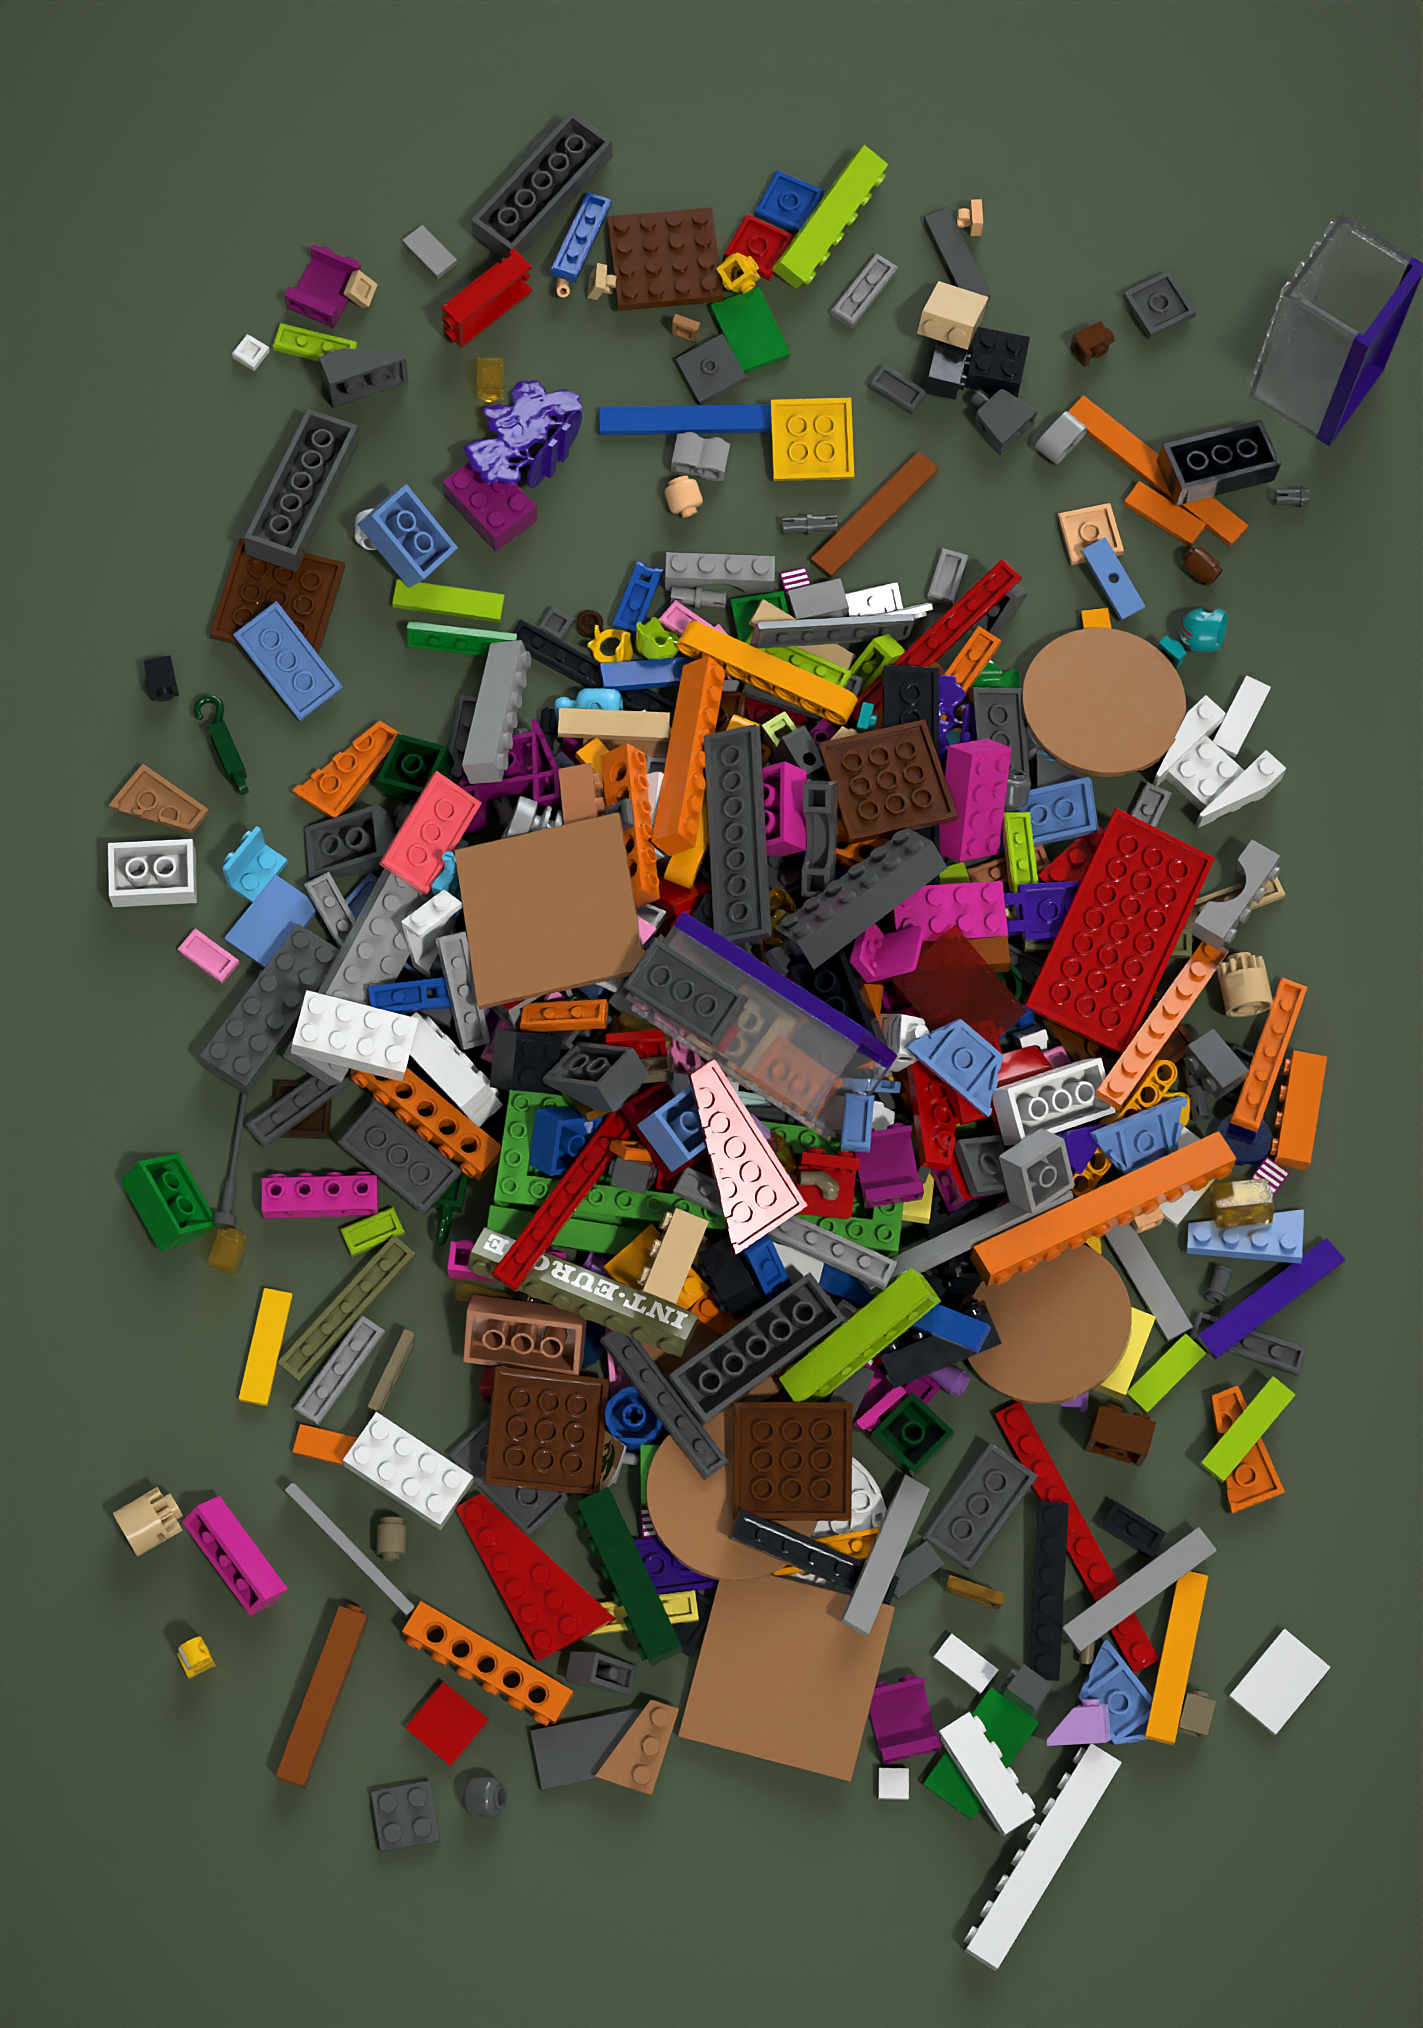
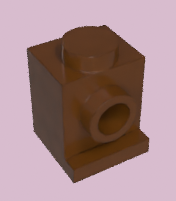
M1099 321L1073 334L1071 348L1083 367L1089 365L1091 358H1100L1105 355L1109 350L1110 344L1115 342L1112 331L1106 328L1102 321Z

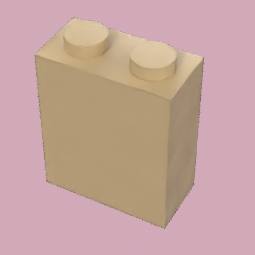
M938 281L922 311L917 334L968 350L977 332V328L983 320L989 297Z

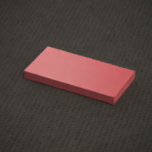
M438 771L434 772L379 865L422 895H427L435 878L439 876L445 866L442 859L443 853L454 851L482 802Z

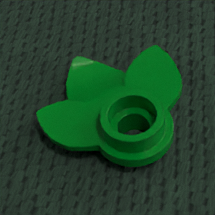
M990 660L971 688H1019L1020 674L1018 669H1012L1003 674L998 666Z

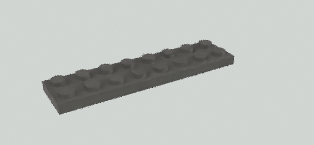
M753 724L704 736L714 931L733 944L772 937L760 728Z

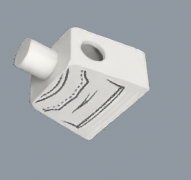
M880 1014L879 1025L887 1046L898 1055L889 1070L898 1072L919 1061L904 1046L929 1033L924 1019L904 1014ZM875 1062L874 1067L888 1070Z

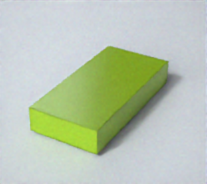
M394 1207L341 1229L352 1257L387 1243L393 1235L397 1238L405 1235Z

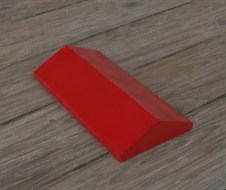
M1036 1045L1002 1054L1001 1069L997 1073V1088L1053 1070L1052 1065ZM941 1080L960 1126L988 1118ZM991 1100L990 1108H992V1112L989 1117L996 1115L993 1100Z

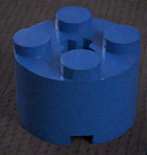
M634 1386L620 1390L607 1403L605 1410L606 1430L625 1444L628 1451H639L641 1445H654L661 1434L662 1423ZM631 1414H637L639 1420H637L636 1424L631 1423Z

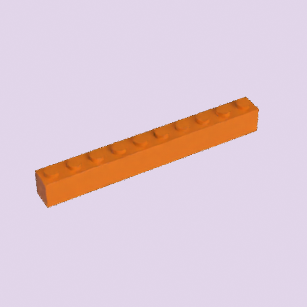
M1218 1131L974 1246L970 1260L987 1287L994 1283L1001 1285L1017 1272L1026 1273L1032 1270L1037 1263L1045 1259L1046 1261L1054 1260L1062 1251L1068 1248L1072 1250L1079 1248L1087 1239L1093 1236L1096 1238L1104 1236L1112 1227L1118 1224L1120 1226L1129 1224L1139 1214H1150L1157 1210L1161 1204L1167 1201L1173 1203L1190 1190L1194 1192L1201 1190L1209 1181L1215 1178L1218 1180L1226 1178L1232 1173V1168L1237 1158Z

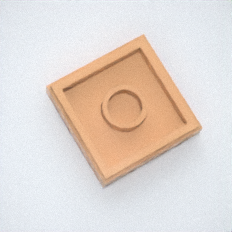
M1110 503L1058 513L1057 518L1071 565L1085 563L1086 560L1081 550L1106 537L1116 556L1123 555L1124 549Z

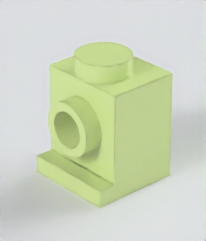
M785 711L762 725L765 731L764 742L768 747L773 748L772 754H774L781 737L797 729Z

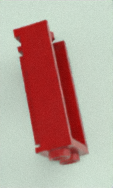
M514 248L509 252L507 259H501V264L497 262L449 300L447 305L445 303L441 305L443 334L449 342H455L460 348L464 347L533 292L532 288L525 282L530 278L528 271L532 269V266Z

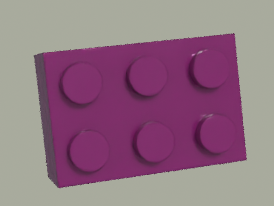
M469 462L443 481L444 496L495 552L537 521V506L516 484L508 485L499 481L487 484L481 480V473L472 470Z

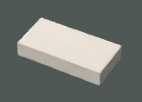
M952 1633L933 1657L978 1694L983 1692L998 1672L996 1667Z

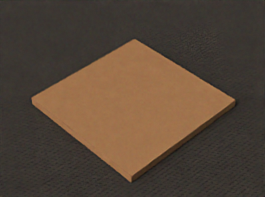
M619 812L454 850L479 1009L627 977L632 974L643 957L644 953Z
M772 1575L742 1582L719 1580L678 1737L852 1782L895 1607L881 1604L870 1633L864 1637L840 1623L851 1595Z

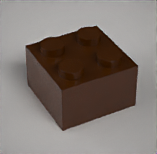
M1106 1404L1105 1407L1099 1406L1092 1419L1084 1451L1140 1467L1148 1455L1156 1422L1151 1421L1148 1415L1134 1412L1133 1415L1124 1413L1122 1408L1115 1405Z

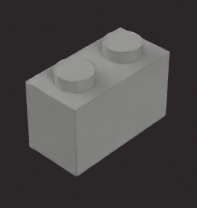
M840 578L788 590V608L791 616L797 620L848 617L849 605Z

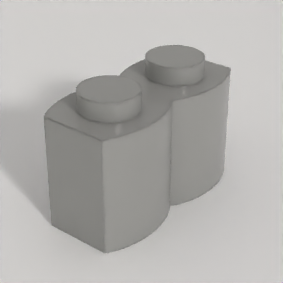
M693 432L677 434L671 471L686 476H698L707 480L723 481L730 444L719 437L703 439Z

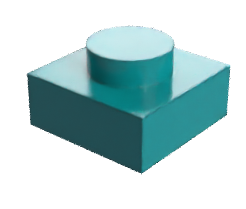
M1165 636L1157 647L1176 670L1183 664L1187 652L1184 651V647L1178 641L1171 640L1168 636Z
M863 702L856 727V732L859 734L874 731L877 721V715H873L874 704Z

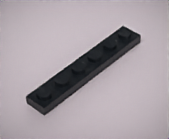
M1039 1501L1030 1669L1047 1681H1060L1061 1628L1063 1627L1069 1503Z
M743 1510L737 1512L728 1536L730 1540L850 1591H853L865 1564L860 1560ZM893 1575L882 1604L890 1605L900 1577Z

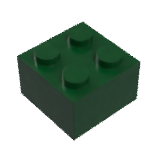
M397 733L376 781L384 796L409 802L411 799L417 800L434 772L438 771L448 778L455 762L447 746Z
M911 1392L872 1432L870 1440L906 1475L914 1478L949 1443L954 1435V1431Z

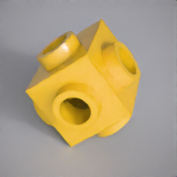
M740 253L728 256L723 261V264L716 268L721 275L724 287L728 291L731 290L739 294L752 290L756 286L755 282L761 278L757 273L759 267L751 256L747 257Z

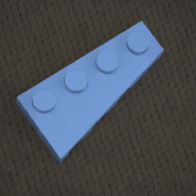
M1304 1209L1188 1223L1186 1253L1301 1264Z

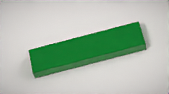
M408 621L407 647L487 657L491 643L517 641V634L410 621Z

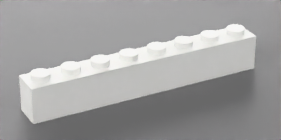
M1090 1743L1087 1749L1081 1747L1072 1761L1076 1764V1767L1071 1775L1065 1772L1057 1785L1061 1792L1056 1800L1050 1797L1041 1812L1046 1815L1041 1825L1035 1823L1026 1837L1030 1840L1029 1845L1025 1851L1019 1848L1010 1863L1015 1866L1009 1877L1005 1874L1002 1876L995 1888L999 1892L995 1901L988 1900L979 1914L984 1918L978 1928L972 1926L964 1939V1942L968 1944L964 1951L994 1971L1000 1966L1122 1763Z

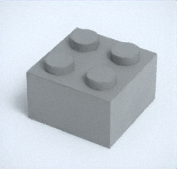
M1042 1128L999 1156L1010 1203L1031 1214H1034L1075 1186L1064 1139Z

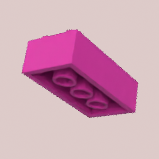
M990 739L948 745L945 779L958 817L957 821L939 825L940 854L959 862L999 854L1012 747Z
M1002 881L925 885L888 913L889 932L893 933L921 926L925 931L922 943L1008 936Z

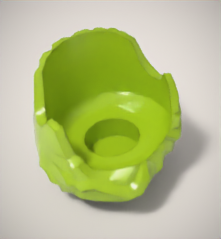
M656 617L651 618L645 625L642 622H637L636 647L641 655L649 660L674 658L679 651L676 644L680 637L676 633L664 630L661 622Z

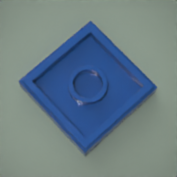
M777 170L755 210V217L797 234L823 198L824 190Z

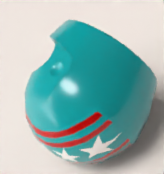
M1199 608L1187 613L1179 626V636L1182 643L1193 652L1207 653L1219 651L1227 629L1228 612L1216 609L1212 613L1204 612L1203 608Z

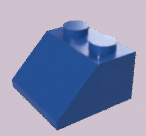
M553 1107L536 1110L529 1165L550 1176L565 1174L600 1128L602 1116L587 1122L576 1109Z

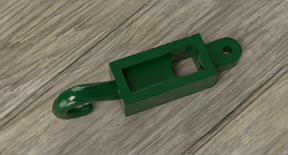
M203 695L194 704V715L198 720H202L201 707L206 703L216 706L215 718L212 724L208 726L209 735L230 784L235 782L241 796L249 793L244 780L247 778L231 734L223 720L224 703L215 695Z
M463 1145L461 1149L468 1153L470 1145ZM463 1172L433 1206L435 1209H441L435 1239L436 1244L439 1246L444 1245L447 1241L453 1212L462 1213L469 1177Z

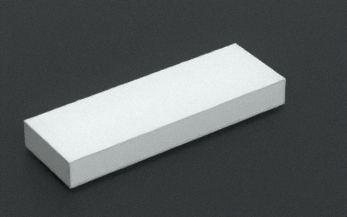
M1247 675L1213 740L1221 750L1236 758L1271 688Z

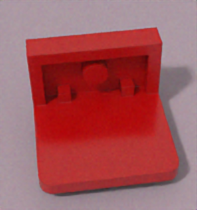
M808 1148L807 1152H802L798 1160L796 1188L808 1206L797 1214L849 1219L853 1211L856 1173L860 1170L861 1158H853L854 1153L837 1151L836 1156L826 1155L825 1150ZM800 1171L827 1172L839 1184L838 1197L835 1200H826L823 1198V1191L817 1185H800Z

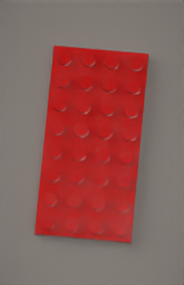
M1115 808L1023 1007L1121 1056L1137 1033L1215 857Z

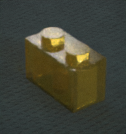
M1267 1179L1211 1184L1210 1208L1216 1228L1273 1223L1275 1202Z

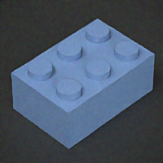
M407 484L392 492L357 524L409 588L424 580L458 548Z
M691 1085L637 1124L671 1172L706 1148Z

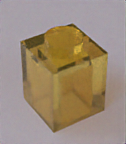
M477 358V398L488 402L504 399V358Z
M228 1228L227 1231L218 1230L208 1258L210 1268L238 1276L249 1245L247 1238L243 1236V1232L233 1228Z

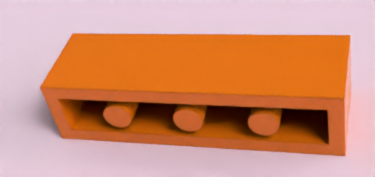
M1294 1050L1290 1058H1285L1282 1075H1286L1285 1085L1280 1086L1278 1101L1282 1102L1281 1112H1276L1274 1119V1128H1278L1277 1138H1272L1269 1151L1270 1155H1274L1273 1161L1280 1166L1306 1171L1311 1163L1327 1061L1326 1056Z

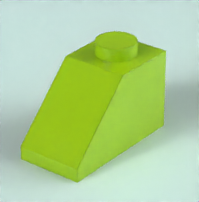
M889 634L874 638L850 668L852 675L863 678L859 695L883 674L884 665H892L906 651Z

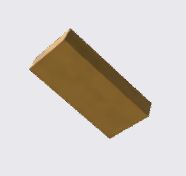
M949 1575L944 1588L946 1592L995 1609H1000L1005 1597L1003 1593Z

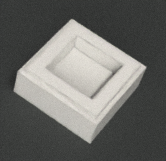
M247 334L232 353V357L255 371L268 355L270 349Z
M879 1768L878 1799L908 1800L909 1768Z

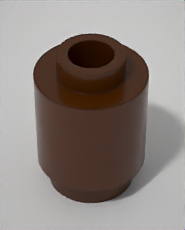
M1202 547L1197 549L1190 548L1182 558L1185 562L1183 568L1200 583H1206L1208 586L1213 584L1223 571L1219 566L1220 563Z

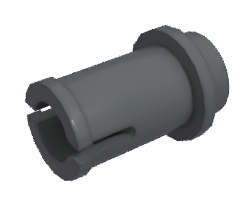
M1300 486V489L1276 488L1275 504L1300 505V507L1308 505L1309 488H1304L1303 486Z
M1215 1266L1210 1286L1205 1289L1207 1301L1213 1304H1222L1227 1299L1226 1289L1232 1276V1270L1224 1266Z

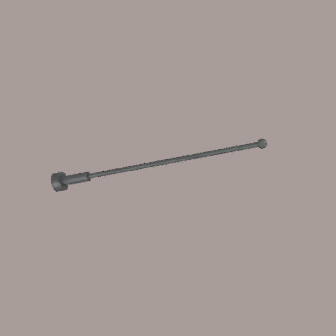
M261 969V970L258 972V976L261 974V972H262L264 969ZM244 1093L241 1096L228 1181H225L221 1210L214 1213L212 1225L219 1229L233 1230L236 1226L237 1216L232 1214L236 1189L234 1177L247 1095Z

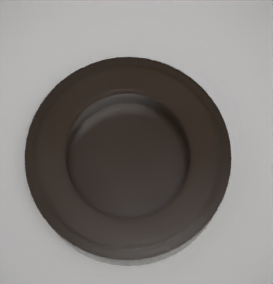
M585 610L578 615L576 629L582 637L595 638V625L599 626L600 633L603 630V618L597 611Z

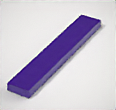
M1327 1238L1302 1256L1301 1264L1293 1263L1199 1334L1197 1340L1214 1360H1217L1344 1263L1345 1258Z

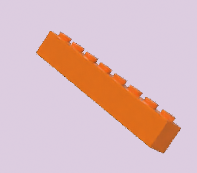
M709 655L683 665L651 840L653 844L668 856L694 848L696 844L706 787L704 736L715 733L726 672Z

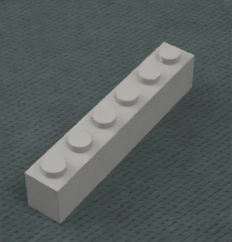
M522 640L490 644L462 763L470 784L502 782L504 770L508 768V752L513 747V730L517 728L518 708L522 706V691L527 685L526 673L527 669L531 666L530 652L526 651Z

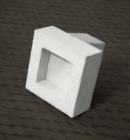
M1039 1025L1012 1034L1014 1042L1019 1049L1037 1045L1042 1053L1048 1051L1047 1040L1049 1039L1046 1029Z

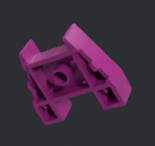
M535 718L531 719L532 732L512 735L513 747L508 752V768L504 770L502 782L470 784L463 767L461 768L462 776L458 786L482 802L464 834L490 829V799L533 791V801L538 802L537 809L541 815L547 806L552 807L549 818L555 817L558 810L563 811L558 770L560 768L548 740Z

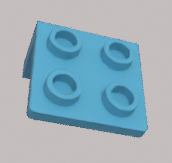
M258 826L252 832L248 831L240 841L241 846L235 853L231 852L228 854L223 862V872L227 887L251 904L274 875L278 876L288 864L286 858L265 844L262 829Z

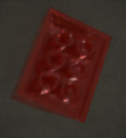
M953 925L919 954L917 967L914 971L893 976L889 979L932 1031L957 1019H962L988 1043L992 1044L1027 1013L956 925Z

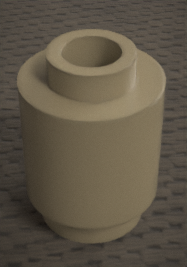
M380 1518V1525H377L376 1554L382 1556L383 1561H399L400 1556L406 1555V1526L404 1525L403 1518Z

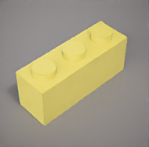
M1131 1307L1132 1332L1125 1355L1114 1372L1094 1389L1120 1401H1123L1156 1318Z

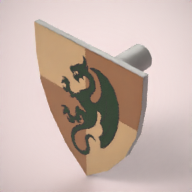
M606 1429L600 1491L609 1487L612 1483H617L622 1463L637 1465L639 1461L638 1454L625 1452L627 1446L615 1436H612Z

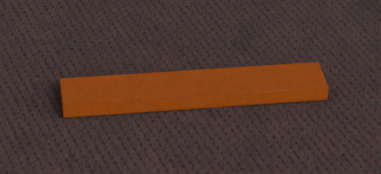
M918 451L811 558V563L831 579L938 472L939 467Z

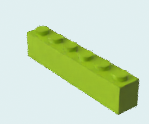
M865 144L859 148L771 270L795 289L803 283L808 285L816 275L815 267L818 264L821 266L831 253L827 250L832 244L836 246L844 236L842 232L844 226L847 225L849 227L857 218L858 213L855 211L859 205L863 207L871 198L872 194L869 192L873 186L878 187L886 175L883 171L888 166V163Z
M913 1268L900 1273L896 1281L885 1290L876 1293L870 1303L856 1310L851 1318L842 1326L833 1329L828 1338L822 1343L813 1346L798 1363L790 1365L779 1380L794 1402H821L940 1303V1298L925 1277Z

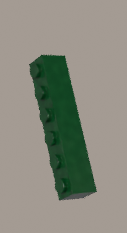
M609 1487L577 1501L580 1510L575 1512L582 1528L588 1526L592 1537L587 1538L594 1555L600 1553L604 1563L600 1564L599 1567L606 1581L612 1579L616 1589L611 1591L618 1608L624 1606L628 1616L624 1617L623 1620L629 1633L636 1632L640 1643L635 1646L642 1661L648 1659L651 1666L683 1652V1647Z

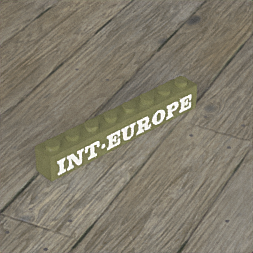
M484 1227L471 1250L467 1270L506 1286L493 1277L492 1272L516 1240ZM546 1252L518 1288V1291L526 1293L533 1298L543 1300L555 1305L559 1309L577 1314L586 1320L594 1321L613 1331L623 1333L635 1338L639 1342L647 1343L678 1357H682L694 1333L698 1319L697 1314Z

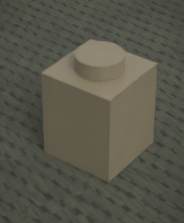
M1193 1690L1192 1694L1187 1693L1183 1700L1178 1732L1204 1739L1209 1732L1216 1701L1209 1699L1210 1695L1201 1691Z

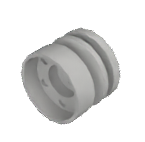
M519 796L504 839L561 826L564 824L563 811L558 810L554 820H549L552 807L547 806L543 814L538 816L536 815L538 802Z

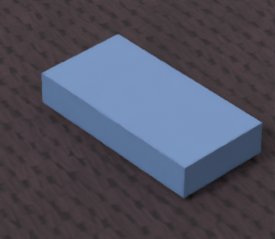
M845 1093L841 1150L870 1153L875 1095Z

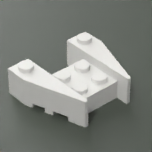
M1207 695L1187 712L1175 736L1176 740L1169 748L1153 782V785L1158 786L1166 779L1201 811L1195 824L1197 828L1215 821L1216 818L1226 813L1234 812L1252 801L1255 802L1262 799L1281 781L1286 771V767L1267 750L1244 771L1209 739L1221 726L1226 713Z

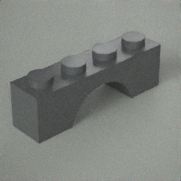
M808 781L803 784V813L807 826V846L802 867L801 897H816L826 889L829 883L836 880L838 782Z

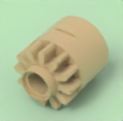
M1249 952L1236 953L1226 958L1227 962L1220 963V966L1216 967L1227 1016L1247 1017L1263 1013L1273 1007L1269 980L1262 956L1255 958V955H1251Z
M158 1487L113 1512L115 1519L137 1557L183 1531L177 1521L183 1517V1514L172 1495L168 1494L163 1497Z

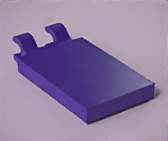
M1081 881L1021 884L1017 887L1018 893H1004L1005 909L1015 907L1017 921H1007L1008 936L1023 934V942L1054 940Z

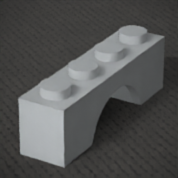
M666 552L665 591H672V586L696 589L707 584L736 586L746 594H767L774 591L775 556Z
M1251 840L1238 858L1234 871L1242 884L1243 891L1235 899L1227 902L1208 901L1194 921L1192 935L1219 951L1225 943L1230 944L1238 932L1235 928L1239 922L1244 924L1252 912L1250 907L1253 902L1259 903L1266 892L1264 887L1267 882H1274L1281 870L1278 867L1280 855Z

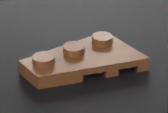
M144 764L139 767L108 805L110 810L193 834L209 815L208 808Z
M650 1700L597 1772L595 1778L652 1796L679 1709Z

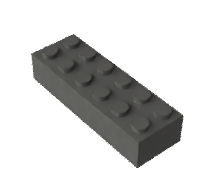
M571 112L471 219L472 236L502 258L507 259L509 252L513 248L522 256L612 158V140Z
M307 409L244 537L246 555L297 572L359 444L357 425Z
M909 828L900 830L885 845L874 849L864 861L853 865L843 877L829 883L826 889L816 897L808 899L802 908L794 914L784 917L781 923L774 929L792 956L810 968L816 969L948 867L931 840Z
M297 924L199 1055L201 1066L241 1093L249 1096L294 1036L306 990L318 992L340 950L300 924Z
M809 1272L671 1373L668 1381L701 1425L705 1426L735 1404V1402L739 1401L830 1334L833 1329L841 1326L845 1318Z

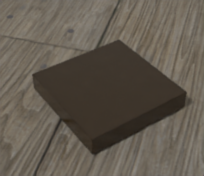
M276 1081L274 1104L301 1085L303 1081ZM329 1099L323 1106L312 1112L279 1138L330 1139L332 1099Z

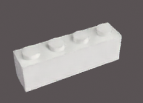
M968 1712L941 1729L937 1735H939L945 1749L1003 1837L1030 1820L1035 1815L1033 1812L1035 1805L1026 1792L1024 1794L1020 1792L1016 1785L1019 1780L1010 1767H1004L999 1759L1002 1757V1753L993 1741L991 1743L988 1742L983 1734L986 1729L978 1716L973 1718L971 1713Z

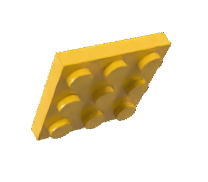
M851 398L777 399L770 401L773 481L854 479Z

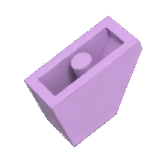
M1099 1699L1081 1700L1082 1705L1074 1707L1049 1736L1047 1746L1106 1743L1110 1741L1108 1704H1100Z

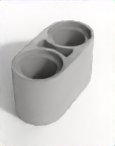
M1066 411L1041 436L1035 449L1057 465L1081 441L1088 427Z

